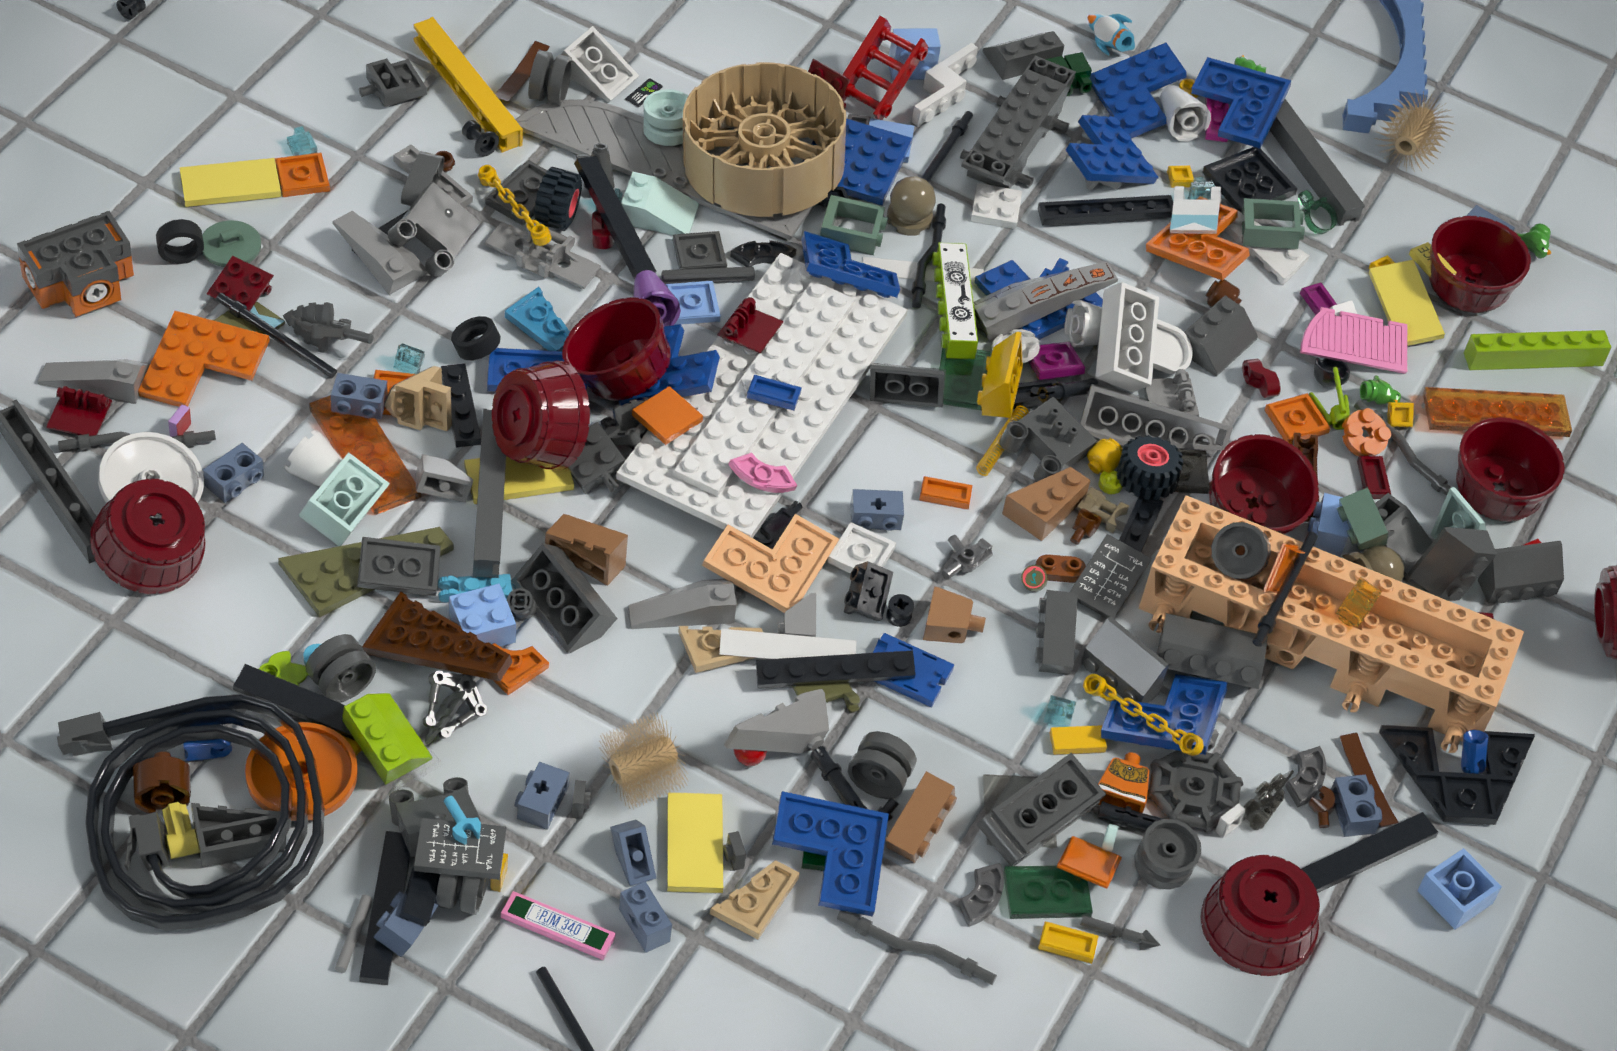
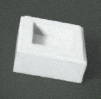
M1238 803L1220 817L1215 832L1221 838L1225 837L1241 824L1246 809Z

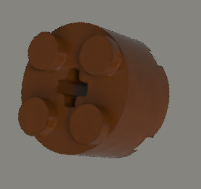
M158 752L154 757L136 763L133 766L135 806L149 814L156 812V810H162L168 804L175 802L186 804L187 807L191 797L189 764L181 759L171 757L169 752Z

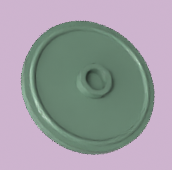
M228 220L218 222L207 228L202 234L204 241L202 254L209 262L217 266L225 267L232 256L250 263L258 256L261 250V238L257 230L241 221Z

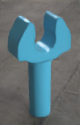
M453 796L445 798L444 804L457 823L452 830L455 840L466 845L467 835L464 831L467 829L473 831L475 837L479 839L481 833L480 820L477 817L466 818Z

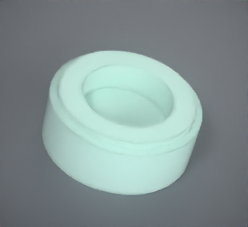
M1109 823L1102 845L1103 850L1112 852L1119 826Z

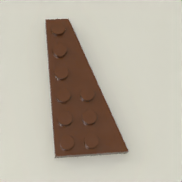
M403 592L398 594L362 646L363 651L371 656L501 681L512 664L510 654L489 642H482L477 638V635L472 632L467 633L463 631L460 625L434 610L429 611L425 609L422 603L416 600L413 602Z

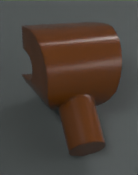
M1082 508L1072 527L1075 532L1070 541L1079 545L1084 535L1092 537L1101 523V517Z
M1322 786L1318 790L1320 792L1318 797L1321 800H1317L1312 796L1309 801V807L1318 814L1319 828H1328L1330 826L1329 815L1334 811L1335 795L1331 789Z

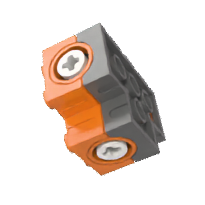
M110 211L17 243L22 277L42 309L55 303L58 304L66 301L68 306L72 308L75 317L121 301L119 280L134 276L130 241Z

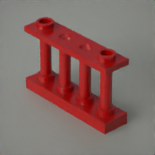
M879 16L842 74L850 79L843 98L844 102L847 97L851 96L875 109L873 115L876 119L883 120L884 117L887 118L892 111L894 101L918 63L927 56L929 47L925 40L920 38L918 43L914 45L892 33L888 20ZM888 40L910 52L911 54L906 62L903 64L879 51L882 41ZM875 58L899 72L892 83L867 70V65L871 59ZM863 77L887 90L880 102L855 88L859 78Z

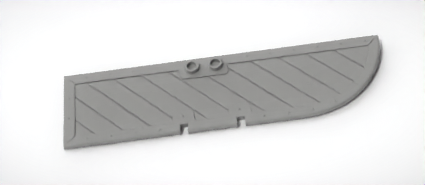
M581 99L561 100V105L552 103L542 104L526 111L515 119L522 127L524 133L578 155L591 156L595 144H606L613 169L630 176L632 172L655 176L701 205L788 240L792 239L814 208L812 206L788 215L778 213L773 214V217H757L733 213L722 209L721 205L717 203L712 204L694 190L686 177L683 163V143L675 146H663L653 143L644 135V117L611 104ZM715 147V149L708 150V153L711 155L714 154L715 156H719L723 154L717 152L719 147Z

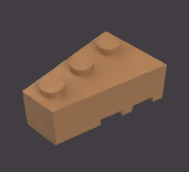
M1069 467L1006 495L1002 514L1042 541L1077 508L1088 492L1091 480L1072 467Z
M563 514L545 533V544L561 547L578 569L607 586L626 566L627 534L567 514Z
M926 771L885 840L886 848L914 863L919 856L923 858L929 849L930 840L934 834L936 835L939 832L944 819L956 803L955 786Z

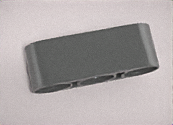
M419 152L403 187L401 204L412 206L428 185L432 182L437 185L444 166L443 156Z

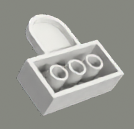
M1124 282L1104 290L1095 378L1130 392H1136L1152 384L1153 368L1168 374H1176L1178 369L1185 370L1190 365L1192 346L1187 335L1180 328L1157 319L1158 296Z

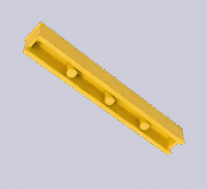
M434 17L413 24V28L418 33V36L414 37L416 45L485 132L492 131L498 135V149L501 152H505L518 146L521 147L523 145L522 127Z

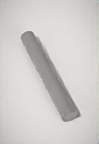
M368 895L361 896L335 966V970L340 973H345L370 908L372 898Z

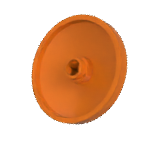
M299 722L298 724H300L316 760L325 808L324 816L340 808L348 800L355 788L358 774L356 755L349 742L335 730L316 723ZM280 726L275 729L289 740L304 774L309 799L308 820H313V798L305 756L296 736L284 726ZM264 735L259 741L277 755L293 791L291 821H296L297 790L293 770L285 752ZM251 749L245 765L248 791L253 800L263 810L280 811L281 785L273 766Z

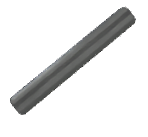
M754 267L663 270L661 273V280L664 284L702 281H753L755 279Z

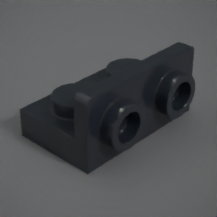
M869 561L855 565L850 574L851 583L849 591L844 599V613H858L875 621L882 620L893 571Z

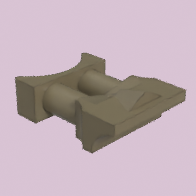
M1090 487L1077 506V510L1080 511L1083 508L1100 516L1101 522L1106 524L1105 530L1114 533L1117 526L1115 519L1119 516L1127 515L1129 505L1120 502L1117 506L1105 500L1106 496L1101 491ZM1101 509H1103V510H1105V511L1111 513L1112 515H1109V514H1107V513L1101 511Z

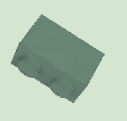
M1368 487L1339 499L1340 507L1336 509L1341 521H1347L1350 530H1347V534L1352 545L1357 544L1359 550L1387 545L1388 531Z

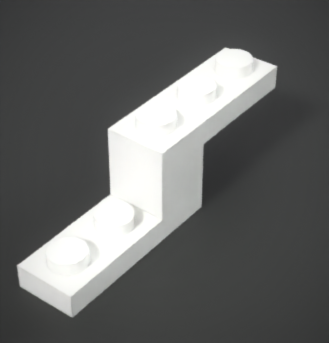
M970 43L926 71L923 88L932 95L914 106L911 121L913 124L919 127L923 123L929 122L934 116L946 111L948 107L956 102H960L964 98L967 81L959 76V74L967 68L973 67L976 63L977 46Z

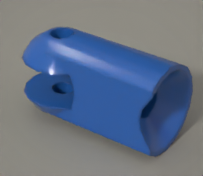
M1469 730L1464 733L1461 756V769L1463 773L1479 774L1485 771L1488 735L1485 732Z
M222 739L183 743L185 761L224 758L232 752L231 742Z

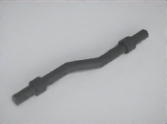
M1358 400L1354 405V408L1357 410L1369 408L1361 400ZM1374 410V412L1383 419V415L1380 414L1377 410ZM1383 419L1391 431L1390 438L1397 443L1410 466L1431 482V486L1437 492L1441 491L1447 496L1449 489L1452 488L1447 484L1448 481L1443 476L1436 475L1416 457L1404 436Z
M215 430L198 433L187 431L183 432V435L172 436V438L190 447L196 446V443L216 440ZM120 431L89 436V434L78 435V438L58 441L59 451L76 448L87 450L91 449V446L115 443L119 439L130 435V433Z
M840 910L837 916V920L855 928V932L865 937L869 935L897 950L933 955L961 969L962 974L970 978L975 976L991 985L996 980L997 975L978 966V962L970 958L964 959L938 945L900 939L872 925V921L864 917L860 919L846 911Z

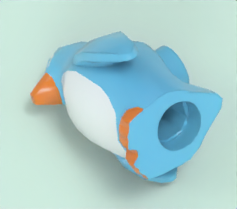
M1100 14L1088 15V24L1091 30L1094 31L1096 44L1103 53L1108 56L1110 55L1107 47L1120 52L1135 48L1134 35L1124 25V22L1132 23L1131 19L1121 14H1112L1110 16Z

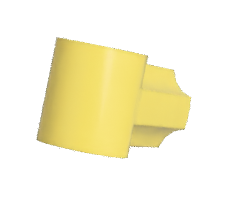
M179 802L168 804L166 808L162 809L167 830L166 840L170 858L175 859L199 853L195 829L191 827L186 804H180Z

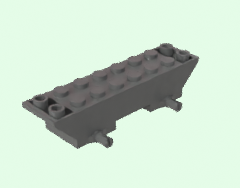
M1034 56L1007 98L999 96L997 105L1001 107L971 151L963 149L960 158L964 159L961 167L968 169L967 176L988 185L1009 189L1017 182L1031 187L1034 177L1023 174L1022 170L1026 166L1027 158L1041 137L1044 138L1049 130L1055 127L1067 132L1070 123L1058 119V116L1062 111L1063 103L1076 72Z

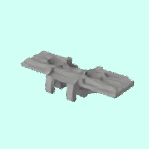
M501 222L485 241L486 246L515 258L517 266L544 278H560L583 289L587 287L601 269V265L570 252L575 243L574 237H566L550 229L551 240L557 243L550 250L535 245L529 230L527 233L504 222ZM523 244V249H518L516 245ZM565 262L568 263L570 266L566 268H561L557 264Z

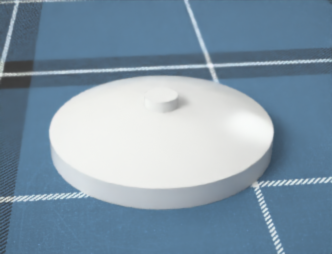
M140 432L119 439L105 452L98 472L99 489L106 503L126 485L143 479H161L175 483L188 491L197 503L200 501L204 488L202 467L193 452L180 441L160 433ZM156 514L155 517H149L153 521L152 525L158 526L159 523L164 524L165 522L161 520L160 514Z

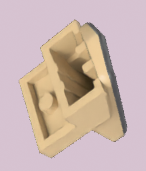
M429 367L395 384L390 389L384 406L393 417L398 418V424L421 430L424 425L448 431L452 426L451 387L442 385V369L440 367Z

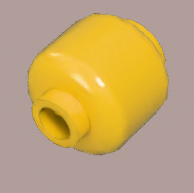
M1100 439L1087 453L1088 467L1096 474L1104 471L1112 472L1119 465L1123 448L1114 439Z

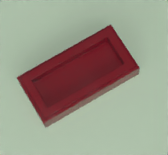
M1359 456L1357 464L1363 489L1368 487L1373 499H1381L1387 493L1391 494L1383 456Z

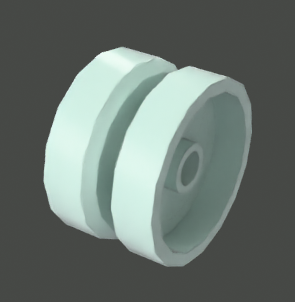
M667 89L655 91L644 100L643 130L648 140L663 146H675L683 143V108L688 97L687 94Z

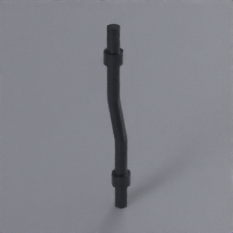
M942 203L937 205L936 215L932 220V228L934 229L932 245L918 261L916 278L912 283V307L916 309L921 307L922 297L926 292V266L932 260L933 252H937L938 243H941L942 233L946 227V206Z

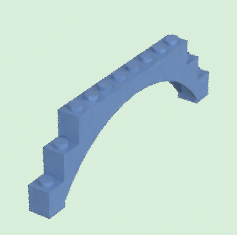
M1379 0L1391 17L1398 34L1400 45L1399 63L1391 75L1378 87L1354 100L1347 99L1342 114L1343 130L1369 134L1371 126L1375 125L1377 120L1392 122L1388 116L1396 118L1392 111H1400L1394 105L1404 108L1399 101L1410 108L1405 100L1407 98L1408 102L1415 108L1413 103L1415 98L1414 102L1419 108L1420 96L1422 105L1424 91V102H1426L1428 89H1425L1427 74H1424L1427 60L1423 59L1426 45H1423L1425 30H1422L1424 16H1421L1424 2L1421 0Z

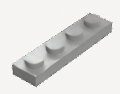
M411 144L395 153L393 161L410 174L420 151ZM442 170L437 186L463 208L473 203V195Z

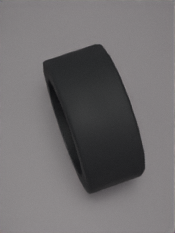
M178 219L163 224L156 233L158 254L169 263H189L196 260L204 250L202 230L198 224L190 220ZM178 237L193 239L184 246H171L167 244L170 240Z
M477 316L462 322L455 328L451 336V341L460 358L471 361L491 354L498 347L501 339L493 320L486 316ZM479 335H482L480 338H478V339H476V340H474V341L469 342L471 339H473V338H475V337H477V336H479Z

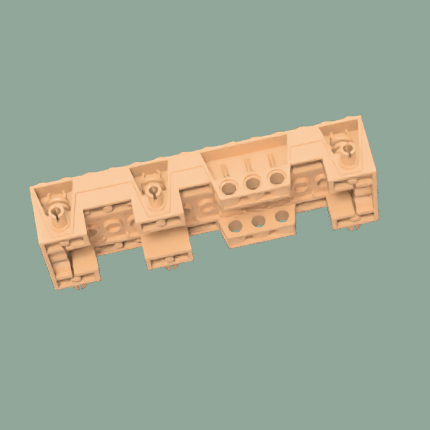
M1186 495L1151 566L1138 609L1153 614L1149 627L1154 631L1158 623L1159 626L1156 631L1158 633L1162 632L1166 613L1191 618L1193 611L1223 622L1226 627L1257 633L1259 621L1262 616L1267 614L1277 594L1263 592L1282 544L1298 545L1300 550L1303 542ZM1234 522H1245L1258 527L1266 534L1271 544V557L1267 567L1259 575L1250 579H1235L1224 575L1216 567L1212 558L1211 545L1215 535L1224 526ZM1239 546V549L1236 550V553L1238 555H1243L1245 553V548L1243 546ZM1313 547L1275 619L1276 625L1272 633L1267 635L1265 658L1294 669L1306 656L1337 669L1330 688L1347 694L1342 703L1346 711L1350 703H1352L1350 712H1357L1361 700L1379 707L1386 690L1433 708L1434 711L1428 728H1433V730L1445 734L1441 748L1446 751L1450 743L1451 746L1448 753H1455L1458 750L1459 742H1463L1465 732L1469 730L1485 731L1497 707L1524 631Z

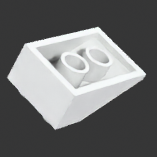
M593 26L560 54L572 57L570 79L607 102L613 100L639 77Z

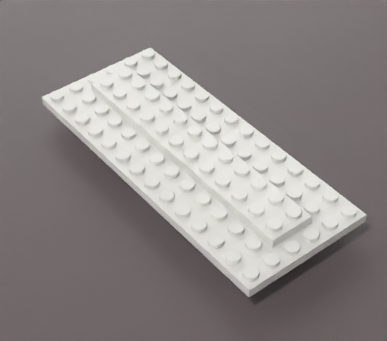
M782 253L778 255L748 296L755 299L756 310L784 321L761 354L718 336L708 349V351L717 350L720 356L712 392L683 397L703 415V421L667 445L648 430L641 439V442L637 444L616 473V479L721 529H725L729 524L751 538L757 533L784 493L767 492L747 484L732 471L728 465L729 461L753 453L758 460L771 466L785 465L794 479L865 377L871 364L876 361L907 316L908 310L870 292L858 290L852 284L845 283L841 285L833 282L828 277H814L806 271L805 263ZM758 375L802 387L795 411L747 398V392L753 376Z

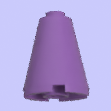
M645 270L638 273L634 280L633 297L643 298L653 303L659 311L664 327L674 325L679 319L681 312L678 299L655 272Z

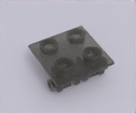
M1291 770L1284 775L1279 773L1269 783L1266 781L1261 783L1255 790L1257 794L1255 798L1249 800L1243 806L1246 810L1242 821L1247 819L1253 830L1262 829L1284 800L1285 792L1282 788L1294 771Z

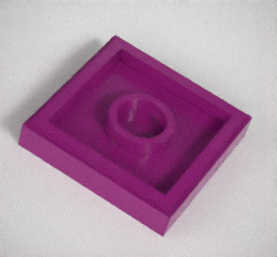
M1069 341L1040 345L1039 353L1032 360L1028 361L1039 380L1085 374V366Z

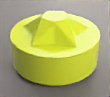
M1113 470L1110 473L1104 471L1101 473L1098 486L1104 493L1117 494L1122 490V486L1119 483L1120 480L1117 479V471Z

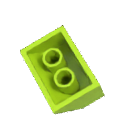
M390 693L366 694L344 706L343 723L385 785L432 760V755Z

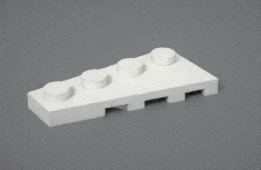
M1238 211V218L1224 231L1239 245H1242V222L1244 221V215ZM1254 221V225L1262 226ZM1246 246L1249 248V254L1263 262V268L1269 273L1273 272L1278 277L1277 281L1282 286L1308 262L1310 256L1299 248L1285 249Z

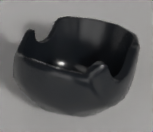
M1317 357L1314 366V377L1324 387L1335 388L1333 368H1338L1340 382L1343 385L1349 380V367L1342 361L1327 358L1320 361V358Z

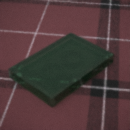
M942 348L939 369H946L943 404L982 411L981 405L977 404L979 390L983 391L982 376L983 373H987L986 360L987 356H990V351L977 349L975 359L946 358V350Z
M1057 866L1004 867L1003 874L1010 919L1081 918L1083 915L1092 916L1093 911L1087 880L1061 870Z

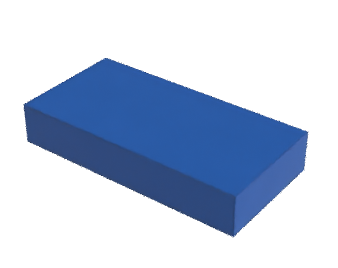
M754 375L747 392V398L795 411L802 387Z

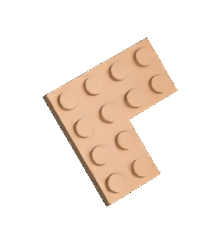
M795 514L774 548L770 549L728 524L704 559L702 566L785 613L804 598L838 543L839 538Z

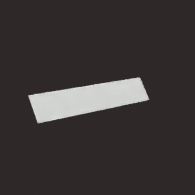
M863 257L864 264L895 272L898 278H916L918 262ZM932 264L926 266V281H934L936 266ZM969 268L971 285L977 286L974 283L975 276L984 273V269Z
M721 629L720 655L778 659L856 654V640Z

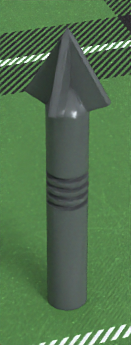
M1085 915L1082 917L1080 926L1108 935L1113 934V936L1116 935L1119 938L1122 937L1121 939L1139 944L1140 950L1160 946L1159 942L1147 929L1143 933H1139L1130 929H1123V927L1120 928V926L1115 927L1114 924Z

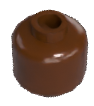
M1225 279L1219 282L1215 280L1205 295L1208 297L1207 304L1211 307L1224 296H1227L1237 304H1240L1242 301L1238 298L1240 289Z

